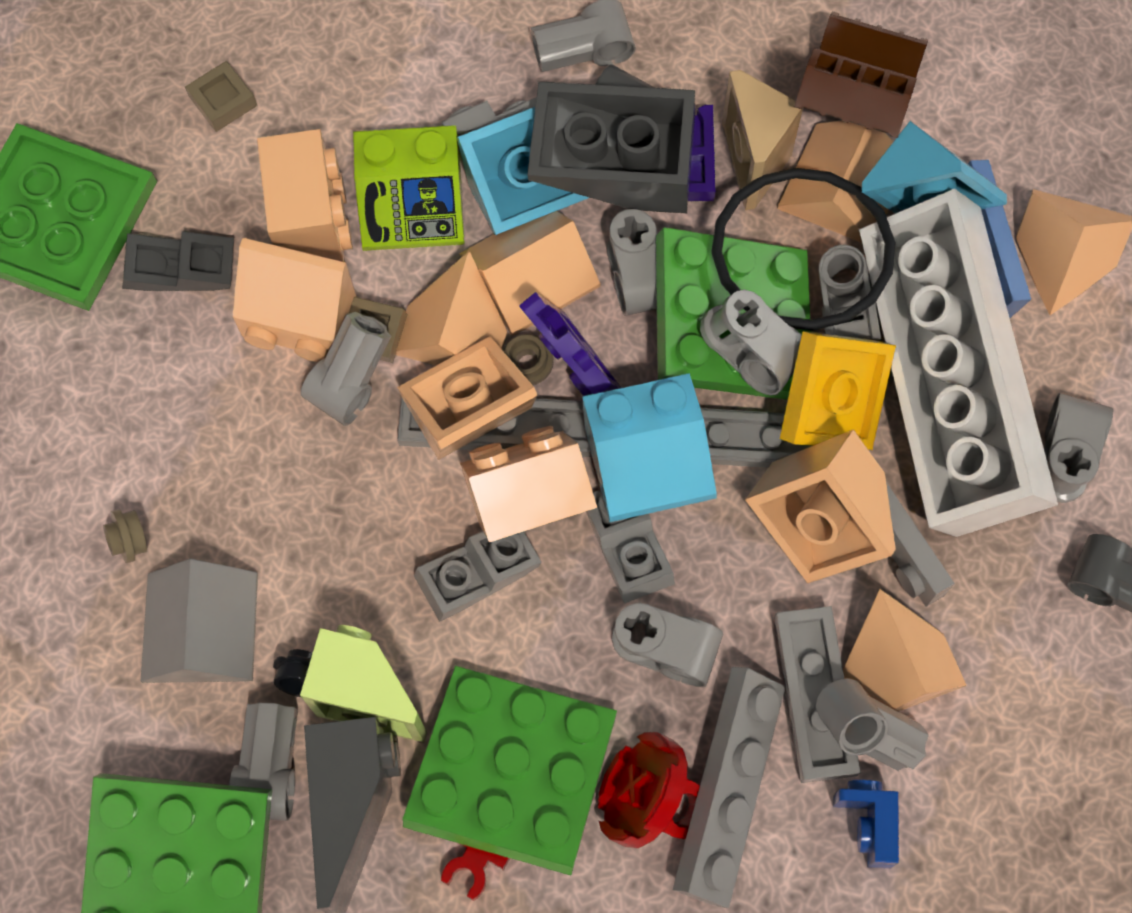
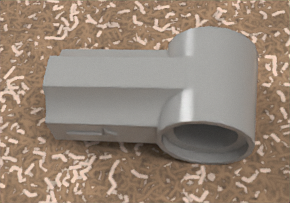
M599 0L587 6L582 11L581 16L531 27L534 51L542 72L594 60V63L599 66L613 64L612 60H615V64L628 60L636 50L622 3L618 0Z
M357 312L347 314L326 358L320 360L304 380L301 396L342 425L348 426L357 418L354 412L357 409L362 411L371 397L372 387L368 385V382L391 338L386 329L387 326L374 317L365 316Z
M849 678L838 679L828 684L817 697L816 709L819 716L841 749L847 754L854 756L866 754L897 771L908 767L914 769L926 756L925 745L929 735L924 727L870 697L856 680Z
M259 702L257 704H247L240 762L232 770L229 785L272 789L270 820L288 821L292 814L294 799H288V796H294L295 772L294 769H291L298 711L295 707Z

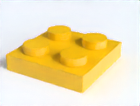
M803 331L779 439L792 444L814 446L854 430L866 448L873 450L896 345L876 340Z

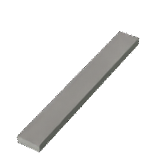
M402 398L397 440L399 446L431 448ZM536 399L531 409L460 448L462 450H474L488 444L501 443L502 449H506L523 443L522 435L529 431L553 426L554 432L564 431L578 443L582 457H592L585 432L583 401ZM700 408L704 418L711 463L714 465L768 468L772 462L812 446L792 444L779 439L785 413Z

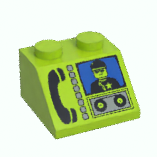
M456 125L353 132L354 178L363 251L465 245L461 161Z

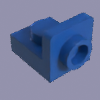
M848 781V789H839L834 794L833 807L867 809V817H859L858 852L867 853V867L891 869L899 864L898 791H883V783L880 781Z

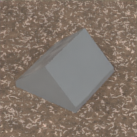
M191 558L148 573L141 682L253 681L258 573Z

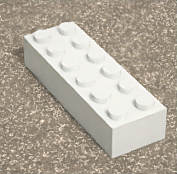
M954 188L887 217L896 242L893 275L877 299L876 304L885 342L896 345L891 368L929 528L958 537L1057 506L1055 490L981 207ZM877 222L859 229L872 287L882 272L885 246Z

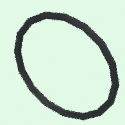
M792 168L765 174L755 179L732 195L717 218L711 253L720 282L730 295L740 291L739 287L730 278L722 249L726 224L741 201L765 185L795 178L828 182L855 195L876 218L885 243L882 272L869 294L842 313L813 320L785 316L779 317L794 329L810 331L847 323L876 303L893 275L896 244L884 210L872 198L862 193V187L832 172ZM745 306L743 308V310L748 311L750 309L749 306Z

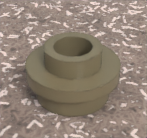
M532 334L519 335L510 340L503 349L504 353L532 385L544 381L552 371L554 357L539 336ZM525 355H533L537 358L536 364L529 369L521 368L518 365L519 360Z
M120 509L111 511L112 522L103 525L111 555L122 554L125 563L135 561V555L147 552L146 540L138 515L135 510L123 514Z

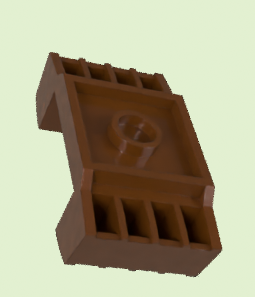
M832 11L820 49H813L806 66L794 107L799 109L805 108L818 112L822 116L835 117L843 120L845 123H855L867 127L866 129H875L898 138L928 39L922 37L921 39L904 35L902 31L897 33L884 29L881 25L873 26L863 23L861 19L856 18L853 20L839 16L840 13Z

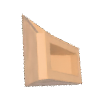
M1032 190L1017 231L1016 240L1035 287L1049 315L1071 302L1117 267L1132 230V216L1039 190Z
M470 251L466 252L407 306L406 313L408 315L396 355L437 366L489 336L503 350L508 334L507 329Z
M879 589L844 665V679L856 680L870 697L898 712L965 687V680L944 634L886 592Z

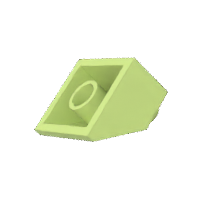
M338 625L337 632L320 628L300 694L314 714L318 717L334 721L376 717L385 733L391 732L394 736L424 743L427 731L376 641L370 640L372 634L366 630L349 625Z

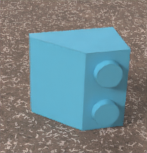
M690 373L582 397L585 432L609 522L717 499L704 418Z

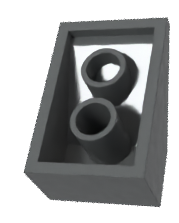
M538 82L528 180L628 209L687 214L695 127V90Z
M376 717L304 725L317 909L325 913H346L392 795L391 777L401 776L398 742H393L391 732L385 733Z

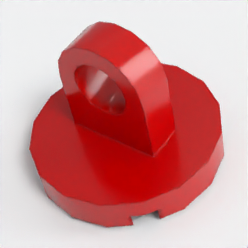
M644 732L636 737L640 742L633 748L626 745L615 755L604 775L598 793V808L604 811V821H599L601 831L609 840L628 848H640L654 841L661 832L674 838L686 839L700 788L699 784L687 779L688 763L683 748L673 739L659 732ZM683 794H686L689 800L688 811L684 818L674 822L672 818L680 806Z

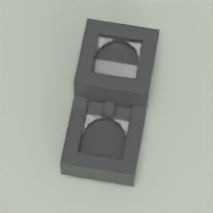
M184 231L181 232L180 240L127 233L122 289L141 291H215L230 289L234 238Z

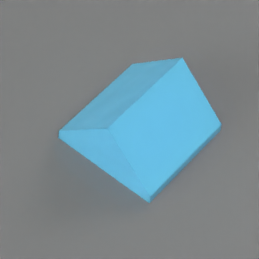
M535 107L457 137L468 186L494 235L589 198L528 180Z
M909 121L898 135V138L895 139L862 181V193L895 214L954 188L980 206L981 209L1007 204L1006 193L911 121Z

